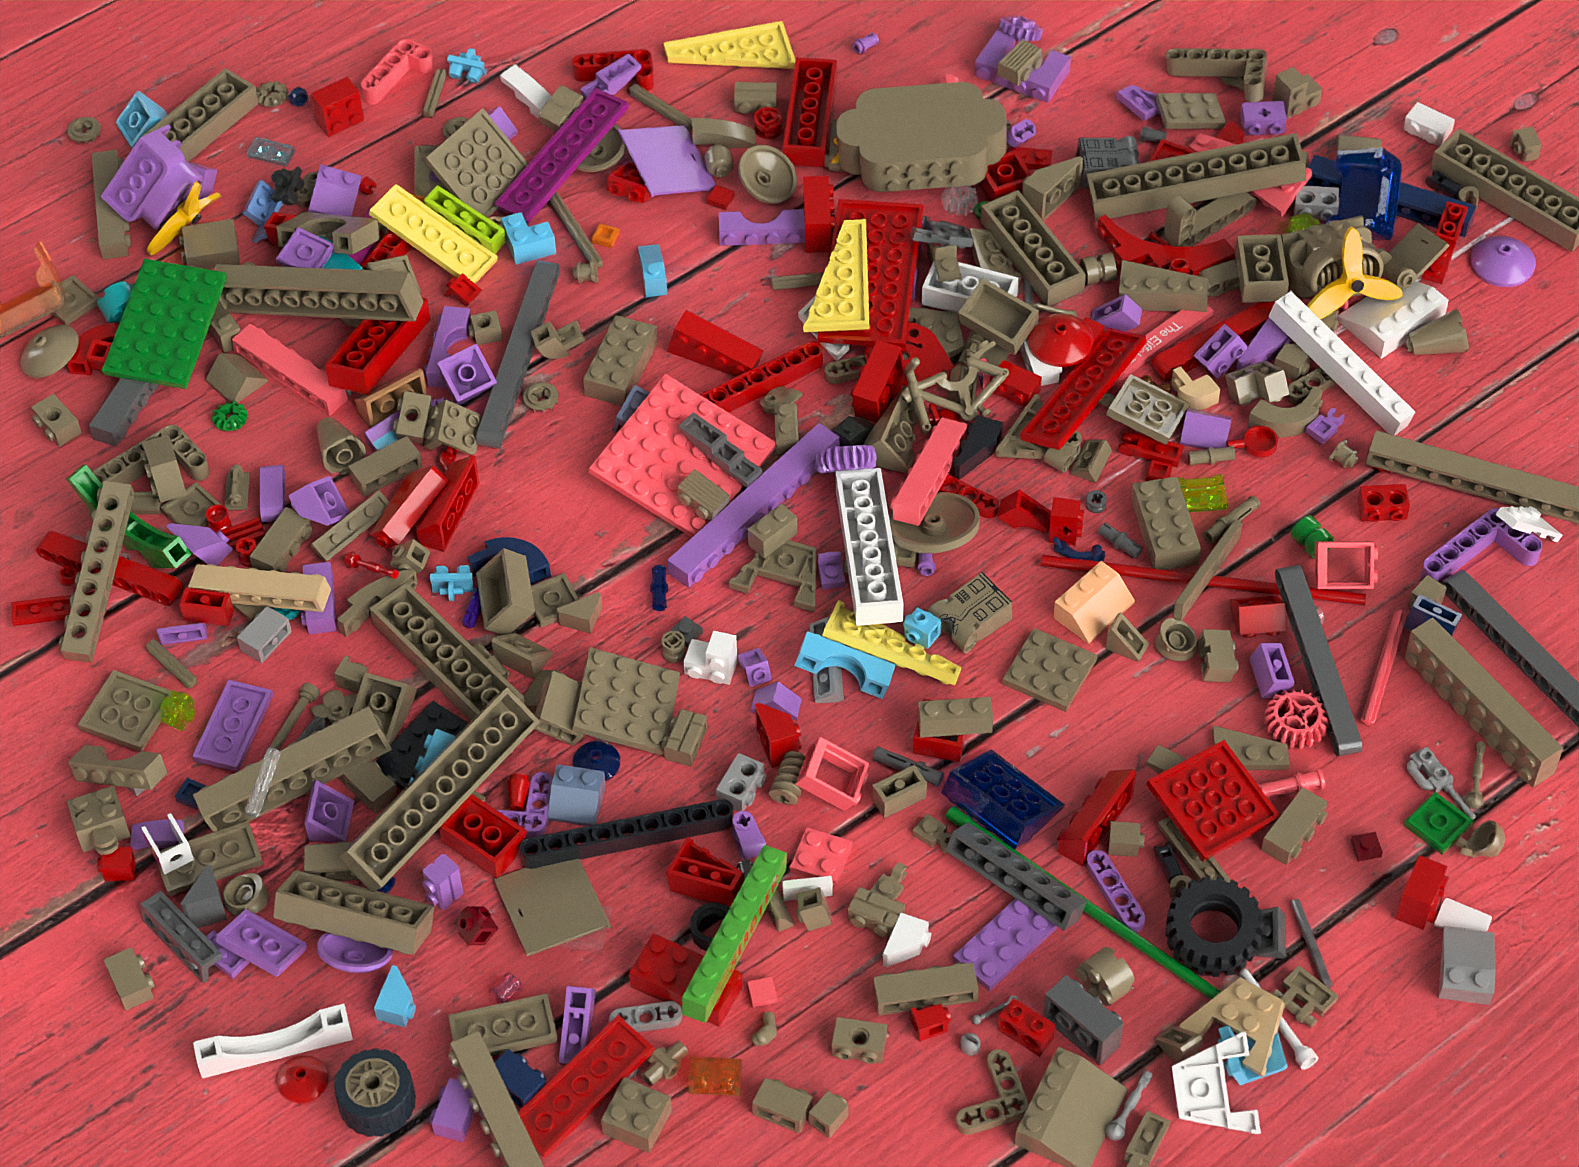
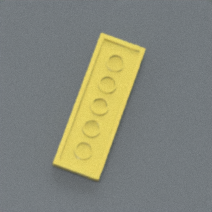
M397 184L370 209L369 215L377 219L382 225L457 278L463 273L476 284L497 262L498 256Z

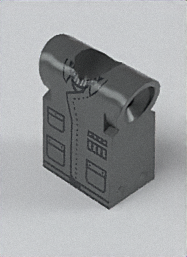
M1125 136L1119 140L1116 138H1079L1076 157L1080 156L1083 158L1081 189H1088L1087 174L1140 164L1137 158L1139 153L1136 139L1132 136Z

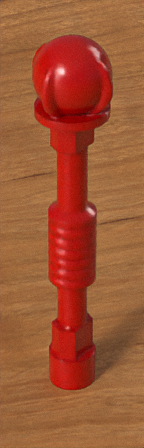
M353 551L343 557L347 568L362 566L369 571L378 574L383 573L393 579H397L399 576L398 570L387 569L371 561H362L361 557Z

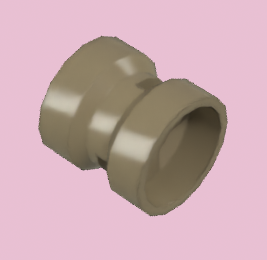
M678 631L665 633L661 639L663 658L670 663L682 661L686 655L683 634Z

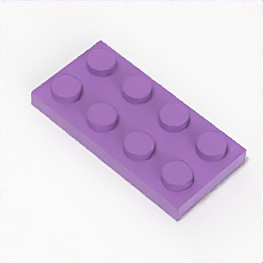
M228 680L193 753V760L239 772L274 696L273 691Z
M1015 898L953 955V961L955 963H973L977 981L990 992L1057 929V926Z

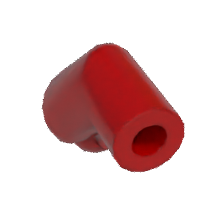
M449 446L442 452L438 460L444 473L449 471L458 453L457 449Z

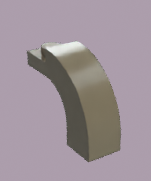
M1314 387L1301 404L1291 408L1277 407L1261 399L1249 414L1248 428L1266 426L1274 430L1278 437H1291L1306 432L1307 426L1318 417L1319 410L1323 404V400H1321L1323 390Z

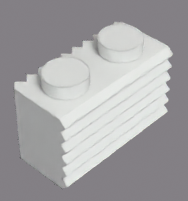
M1417 102L1406 116L1403 129L1412 135L1419 136L1423 140L1425 139L1431 144H1437L1439 147L1452 132L1455 119Z

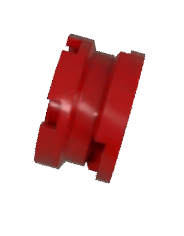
M763 107L757 110L754 114L755 134L763 139L778 137L783 130L782 113L774 107Z

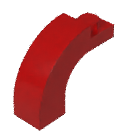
M119 323L99 325L79 336L77 350L67 363L70 374L92 375L93 369L86 360L92 340L97 339L112 343Z

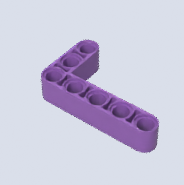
M1493 508L1424 560L1420 579L1422 581L1428 575L1441 583L1494 541L1521 564L1533 566L1538 562L1542 541L1533 533L1529 534L1510 527L1496 515L1500 508Z

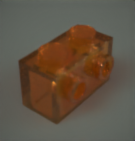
M690 1057L689 1094L741 1096L742 1059Z

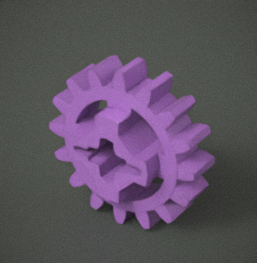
M1020 15L1016 17H1002L998 26L999 30L1010 36H1015V40L1019 42L1022 39L1025 41H1039L1043 32L1042 27L1034 24V20Z

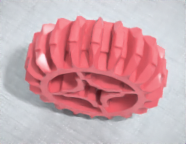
M1292 688L1290 693L1283 689L1281 695L1275 694L1273 700L1268 702L1264 714V723L1268 727V734H1273L1274 741L1280 739V743L1290 744L1291 749L1294 745H1298L1302 749L1304 744L1311 747L1313 742L1319 743L1321 737L1326 735L1327 728L1329 727V719L1326 716V710H1324V703H1320V696L1313 698L1312 691L1309 694H1305L1303 688L1299 692H1295ZM1285 710L1284 716L1279 718V714ZM1311 720H1315V723L1312 726L1308 727L1307 724H1309Z

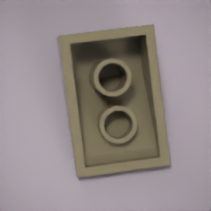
M1079 156L1036 170L1031 176H1027L1022 184L1023 197L1043 221L1081 187L1082 157Z
M365 672L352 714L359 709L369 706L391 745L411 710L417 688Z

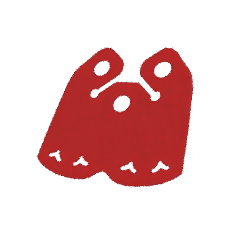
M913 322L909 323L906 341L922 344V348L906 343L905 349L902 348V352H908L909 358L903 360L904 369L911 359L916 357L920 360L919 365L914 370L917 382L943 370L949 371L946 373V380H949L954 366L936 335L926 327ZM912 329H916L919 331V335L911 337L909 332ZM867 346V347H866V350H865L866 362L868 361V359H867L868 351H869L870 347H874V346ZM902 373L892 398H895L902 385L908 386L904 373Z

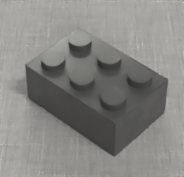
M1065 975L1045 994L1043 1017L1056 1024V1030L1099 1066L1120 1047L1124 1024L1121 1017L1116 1012L1109 1011L1104 1007L1098 997L1091 996L1086 992L1079 981L1072 980Z

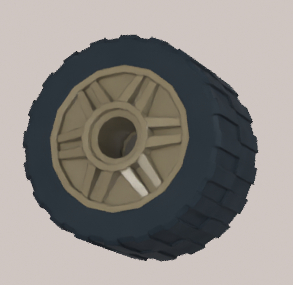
M385 1049L363 1050L358 1054L352 1055L341 1065L340 1070L337 1071L336 1080L334 1081V1093L339 1111L346 1125L350 1129L355 1130L356 1133L369 1137L391 1134L398 1128L403 1127L405 1122L412 1116V1111L416 1105V1093L410 1070L405 1061L397 1054H393Z

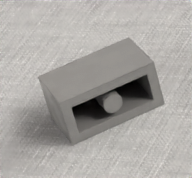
M266 606L262 612L256 614L254 620L246 628L240 631L237 637L240 651L262 664L292 632L289 619Z

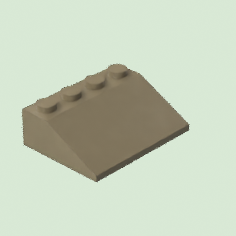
M1058 1047L1016 1131L1015 1145L1065 1167H1091L1107 1135L1106 1127L1114 1120L1128 1089L1082 1056Z

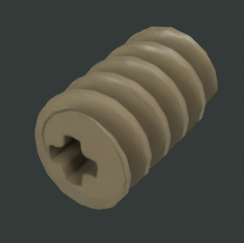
M796 751L785 753L777 775L774 778V783L771 785L770 792L768 793L774 801L787 805H796L798 803L797 797L801 795L800 789L803 788L795 784L805 759L802 753Z

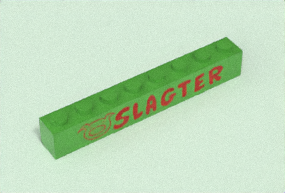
M767 845L762 847L682 997V1015L706 1023L786 871V852Z

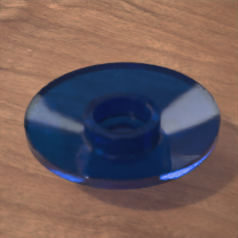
M593 741L582 745L573 757V767L604 771L605 781L616 775L621 763L617 749L603 741Z

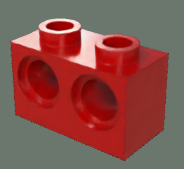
M1406 484L1360 486L1357 501L1361 522L1407 519L1410 503Z
M1012 998L999 1015L998 1031L1039 1057L1054 1039L1056 1024L1015 998Z

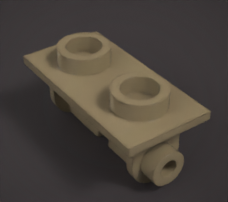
M233 465L230 473H227L225 507L227 510H248L250 472L244 473L240 465Z

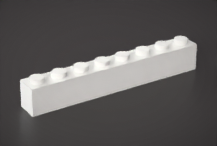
M1290 291L1275 302L1268 317L1387 433L1395 436L1408 426L1415 411L1300 299Z

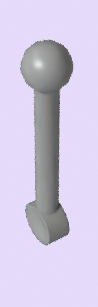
M1012 995L1007 1002L981 1015H974L972 1022L976 1025L980 1024L982 1019L1004 1009L1012 998L1018 1000V997Z

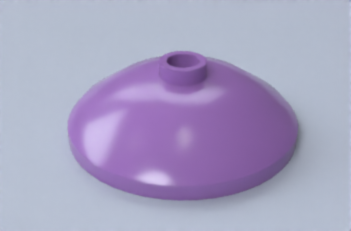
M1492 236L1479 241L1472 249L1470 264L1474 273L1483 281L1499 287H1513L1523 284L1533 275L1536 266L1535 256L1531 249L1518 239L1508 236Z
M329 932L324 933L319 938L317 944L318 955L325 963L337 970L348 973H365L377 970L386 965L393 955V949L380 948L375 944L367 942H357L352 938L341 935H331Z

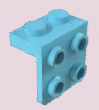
M1228 1025L1219 1028L1221 1038L1218 1039V1044L1235 1036ZM1278 1032L1273 1039L1272 1052L1270 1057H1268L1267 1070L1264 1077L1287 1068ZM1247 1039L1248 1049L1250 1051L1255 1043ZM1246 1056L1227 1058L1228 1061L1224 1062L1228 1075H1233L1239 1085L1263 1078L1243 1066L1242 1062Z

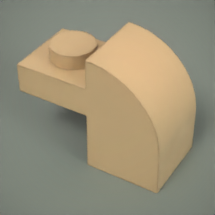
M1181 366L1173 370L1172 388L1178 392V398L1190 403L1188 409L1204 410L1218 403L1220 388L1208 374L1192 381Z

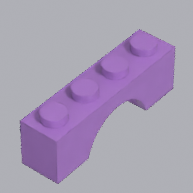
M804 209L782 210L779 217L768 223L748 221L741 212H719L720 246L805 243Z
M444 306L443 313L439 314L437 322L438 331H434L433 334L434 345L429 348V363L424 366V377H427L429 387L446 388L437 363L451 356L447 353L450 346L458 341L468 339V325L472 324L470 308Z

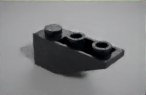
M977 415L975 422L970 423L967 431L968 438L967 440L963 439L960 446L961 454L956 456L953 462L952 469H955L956 479L960 480L995 453L1002 438L1003 422Z

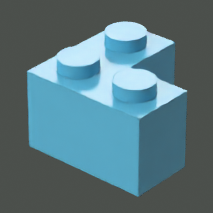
M522 212L501 218L502 228L505 229V240L515 265L556 254L555 237L549 222L527 227Z

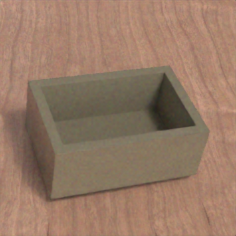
M984 278L981 279L958 312L961 324L990 341L994 340L997 345L1014 355L1039 321V314L1036 308Z
M503 548L476 573L484 628L501 635H506L513 632L535 612L526 556Z

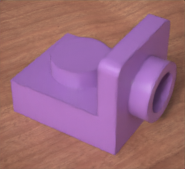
M841 552L818 554V571L822 590L845 587Z
M760 648L737 655L739 664L745 671L748 684L751 687L772 679L768 660Z

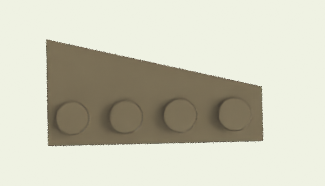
M1122 260L1119 297L1126 294L1145 311L1188 310L1207 312L1208 278Z

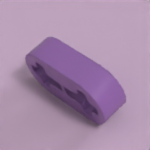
M1025 119L1008 129L1007 143L1012 147H1017L1035 136L1037 131L1033 122Z

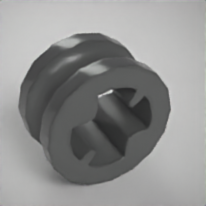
M1099 490L1089 492L1086 497V508L1092 513L1104 511L1107 502L1106 495Z

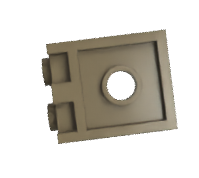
M439 145L415 146V195L427 197L437 185L449 192L441 181H432V170L423 160Z

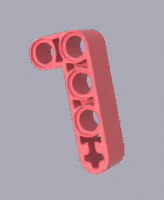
M409 39L400 40L362 80L361 89L364 102L369 105L379 103L410 69L421 74L430 73L433 70L431 50Z

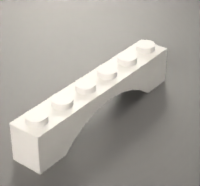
M341 1004L318 1010L305 1020L275 1032L246 1037L215 1036L195 1041L193 1044L201 1076L206 1078L350 1041L353 1038L345 1005Z

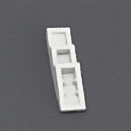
M513 65L500 75V79L515 91V97L529 106L530 113L539 119L538 115L541 109L551 100L552 96L517 65Z

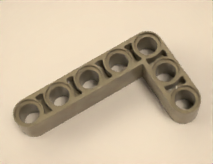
M1174 48L1166 52L1167 73L1171 76L1244 77V97L1246 101L1258 102L1263 98L1268 71L1267 53L1262 49Z
M1245 192L1219 197L1196 211L1184 198L1176 196L1167 206L1164 239L1171 246L1175 247L1194 246L1248 214L1255 207L1257 200L1251 194Z
M168 425L93 470L92 473L102 484L104 481L130 484L147 473L141 456V452L145 451L142 442L165 435L170 437L177 463L193 480H205L209 476L210 470L205 454L177 425Z

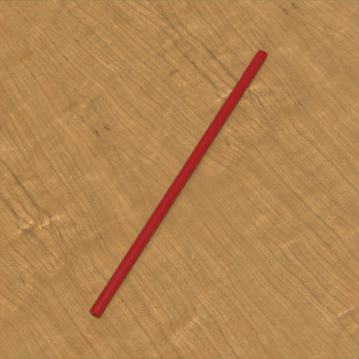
M1042 555L1041 566L1089 572L1099 563V561ZM1104 562L1120 576L1188 584L1195 575V573ZM1213 576L1207 584L1209 587L1280 595L1277 583ZM1309 587L1312 599L1365 606L1366 594Z

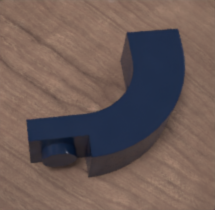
M501 537L485 541V550L475 552L467 557L473 577L503 548L526 556L531 585L551 577L550 564L543 552L530 542L518 538Z

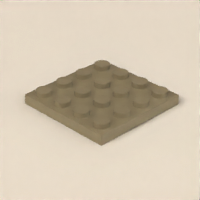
M483 108L423 159L453 196L487 218L497 210L494 205L497 199L529 164Z
M590 647L571 731L663 756L662 742L665 735L669 736L680 672Z

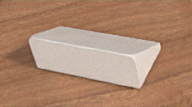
M1445 898L1434 926L1441 929L1447 926L1487 932L1492 916Z

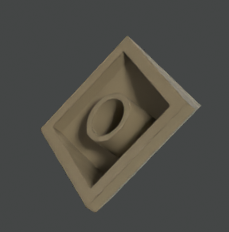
M219 353L206 377V382L230 403L234 401L239 403L266 384L268 379L241 355Z
M516 633L501 635L492 639L493 653L498 657V661L533 680L553 655V651Z

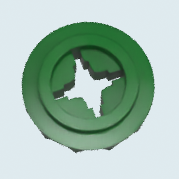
M226 401L224 405H218L217 409L213 410V423L218 429L223 431L237 430L248 419V413L244 405L238 404L236 401L233 403ZM230 412H233V415H230L229 418H226V415H229Z

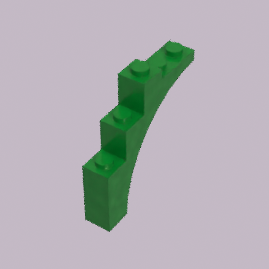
M81 465L66 480L91 513L89 515L92 518V512L98 506L97 493L99 488L103 487V484L87 465ZM111 505L107 510H114L117 505ZM130 511L122 544L127 550H139L152 568L176 569L192 555L179 536L170 535L154 528ZM105 526L102 531H108L112 526Z

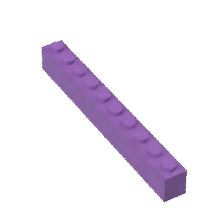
M818 423L667 560L668 573L688 588L695 582H699L703 575L710 568H714L724 555L731 553L736 544L748 537L749 527L778 507L786 499L791 498L801 485H805L809 481L810 477L817 471L815 463L816 452L822 449L839 447V436Z

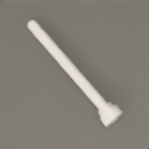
M1247 969L1240 971L1239 975L1241 978L1260 987ZM1281 1016L1278 1029L1295 1051V1061L1301 1069L1311 1067L1318 1060V1056L1312 1048L1302 1045Z

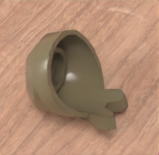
M1488 820L1477 827L1469 841L1460 838L1455 845L1461 849L1460 853L1473 858L1477 856L1496 857L1501 852L1506 837L1501 825L1495 821Z

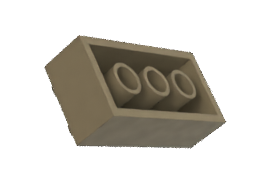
M616 315L583 378L585 396L623 406L634 385L637 386L658 344L657 326Z
M1177 476L1134 483L1132 486L1131 502L1152 568L1169 570L1198 565L1201 547Z

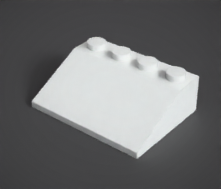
M1415 281L1409 288L1401 289L1403 295L1399 299L1383 300L1367 296L1339 314L1337 320L1376 355L1383 358L1403 345L1405 339H1408L1409 333L1445 315L1449 300L1434 287Z

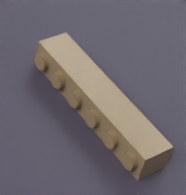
M197 564L188 586L189 589L197 588L198 590L202 589V591L206 589V591L210 590L211 592L229 593L232 604L268 606L314 612L324 611L331 591L325 576L319 574L306 575L298 572L285 573L255 568L242 569L234 566H215L213 564Z

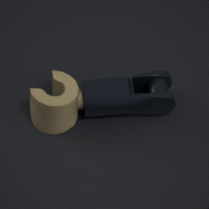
M1438 170L1433 171L1432 176L1425 179L1426 184L1430 188L1438 190L1450 198L1470 202L1477 209L1479 191L1476 187L1467 186L1463 188Z
M1166 842L1164 846L1158 847L1156 845L1153 849L1170 884V898H1173L1182 887L1188 888V883L1192 879L1183 874L1170 842Z

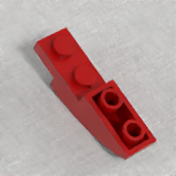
M1447 201L1435 235L1447 242L1449 247L1422 274L1421 279L1443 284L1466 217L1467 206Z

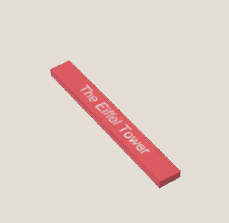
M1208 305L1207 312L1180 310L1146 334L1147 343L1111 387L1213 316L1214 310Z

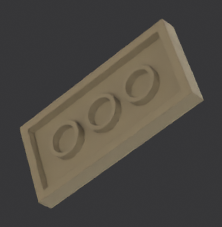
M248 821L187 841L194 860L165 875L160 866L159 869L170 897L190 890L207 864L212 866L215 879L219 880L263 865V861ZM178 845L160 850V853L162 854ZM182 854L173 856L170 861H176Z
M548 993L448 1015L453 1041L479 1031L491 1057L504 1054L508 1049L515 1052L558 1042Z

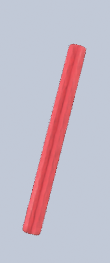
M1401 609L1394 612L1362 713L1361 722L1368 726L1375 723L1404 630L1403 626L1408 617L1407 613Z

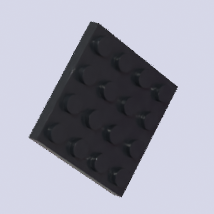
M432 701L390 745L392 750L381 755L375 762L380 766L381 772L385 776L390 775L396 782L397 787L404 790L408 786L411 777L416 778L418 770L414 768L419 756H425L427 749L423 748L428 734L433 735L435 730L439 729L457 736L468 722L435 701Z

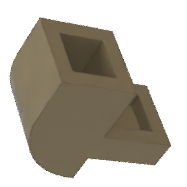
M576 320L558 330L549 321L530 331L536 348L543 356L550 359H560L569 356L568 349L585 341L580 325Z

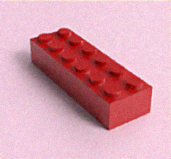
M796 57L783 143V154L795 166L825 168V155H827L837 82V60Z
M422 298L424 302L415 321L364 319L325 364L329 386L368 395L431 320L427 298Z

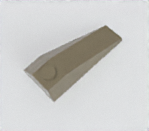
M903 387L869 433L864 445H870L875 448L877 456L876 467L907 473L915 459L912 443L916 441V435L913 434V425L917 424V414L912 400L906 403L901 397L900 392L905 389Z

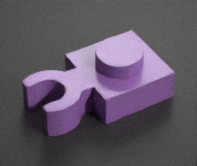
M1331 408L1326 418L1319 415L1306 428V433L1321 444H1324L1337 433L1338 426L1343 424L1345 415L1342 414L1336 418L1334 417L1336 409Z

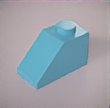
M392 965L374 1010L377 1020L406 1027L408 1020L414 1017L416 1005L413 1003L412 994L398 967Z

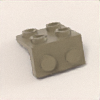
M448 400L433 406L428 415L430 420L424 434L426 438L424 447L433 450L445 444L468 455H474L477 451L476 437L482 416Z

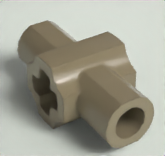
M680 1041L675 1042L668 1050L664 1047H658L648 1059L649 1066L640 1074L641 1078L649 1086H653L660 1078L665 1080L672 1079L681 1068L680 1061L689 1053L688 1049Z

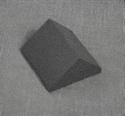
M208 864L181 902L184 915L197 928L227 920L212 866Z

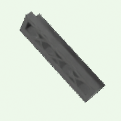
M162 891L142 902V921L202 983L209 980L208 968L222 959V953Z

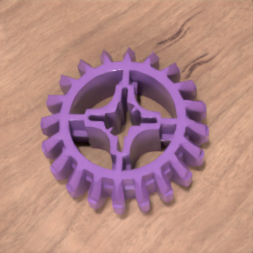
M870 445L834 447L816 452L815 463L817 471L826 474L836 473V471L872 469L876 466L877 456L875 448Z

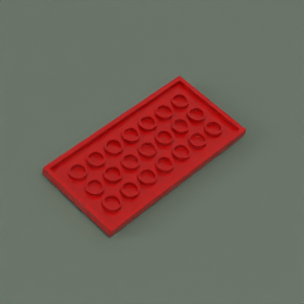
M849 199L838 200L830 256L837 244L836 240L844 220L866 219L869 329L820 331L817 337L819 343L874 346L876 341L880 340L905 349L920 241L912 240L910 233L912 227L922 228L924 204Z

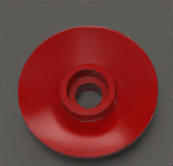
M295 1057L286 1062L280 1069L277 1077L278 1089L282 1096L291 1102L307 1103L313 1101L325 1091L329 1079L328 1071L325 1065L315 1057ZM301 1073H306L302 1078L297 1077Z

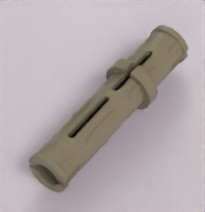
M1251 495L1226 516L1218 518L1212 527L1203 532L1205 540L1213 544L1224 535L1235 519L1242 521L1250 513L1260 507L1258 498Z

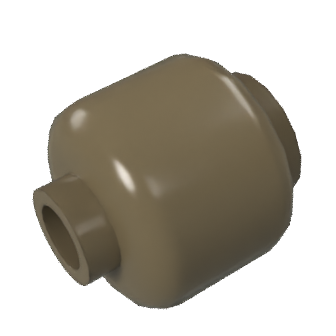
M714 145L705 153L704 160L709 174L724 177L733 169L734 163L728 148Z

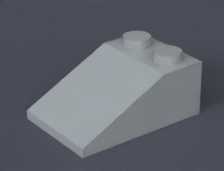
M1444 926L1438 998L1489 1005L1494 996L1495 987L1494 933Z

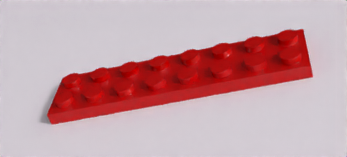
M1107 327L1093 344V349L1089 356L1073 368L1021 431V441L1060 450L1147 343L1146 336Z

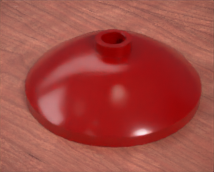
M1059 313L1040 318L1028 335L1027 343L1030 352L1039 361L1050 366L1068 367L1082 362L1089 356L1093 349L1094 337L1090 327L1083 320L1069 314Z

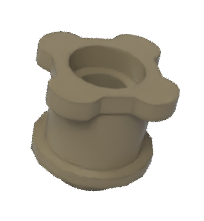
M590 260V263L587 264L578 262L577 267H574L575 280L578 279L579 283L589 280L598 283L597 262L594 260Z
M1346 440L1340 442L1328 458L1330 461L1335 459L1343 465V469L1347 467L1352 468L1359 459L1356 456L1358 451H1353L1346 446L1348 442Z

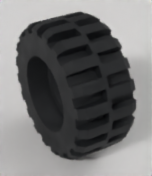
M1210 876L1202 877L1201 882L1198 883L1197 880H1193L1188 883V888L1182 887L1177 892V897H1173L1170 903L1165 929L1168 947L1170 950H1174L1176 960L1178 962L1183 960L1185 967L1189 970H1192V968L1197 969V974L1202 976L1205 975V972L1211 973L1212 977H1219L1222 972H1225V975L1228 976L1234 974L1235 968L1242 970L1246 967L1247 961H1252L1255 957L1263 932V913L1258 908L1259 902L1257 899L1249 897L1250 891L1245 886L1241 889L1238 887V882L1231 879L1229 883L1224 881V877L1217 876L1216 880H1210ZM1204 911H1219L1228 915L1235 922L1238 932L1235 937L1226 942H1208L1200 938L1193 931L1191 919Z

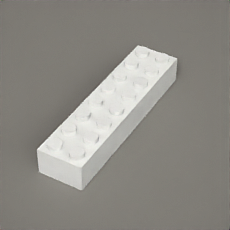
M881 468L836 471V496L856 626L903 622V598Z

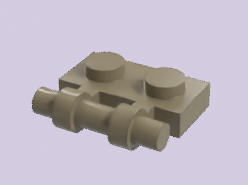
M1299 965L1282 983V987L1287 992L1283 994L1276 989L1272 993V995L1283 1000L1285 1004L1283 1010L1287 1009L1296 1016L1295 1019L1301 1024L1305 1023L1310 1028L1317 1022V1019L1310 1014L1315 1011L1322 1017L1334 1005L1339 996ZM1297 997L1306 1005L1301 1008L1292 1000Z

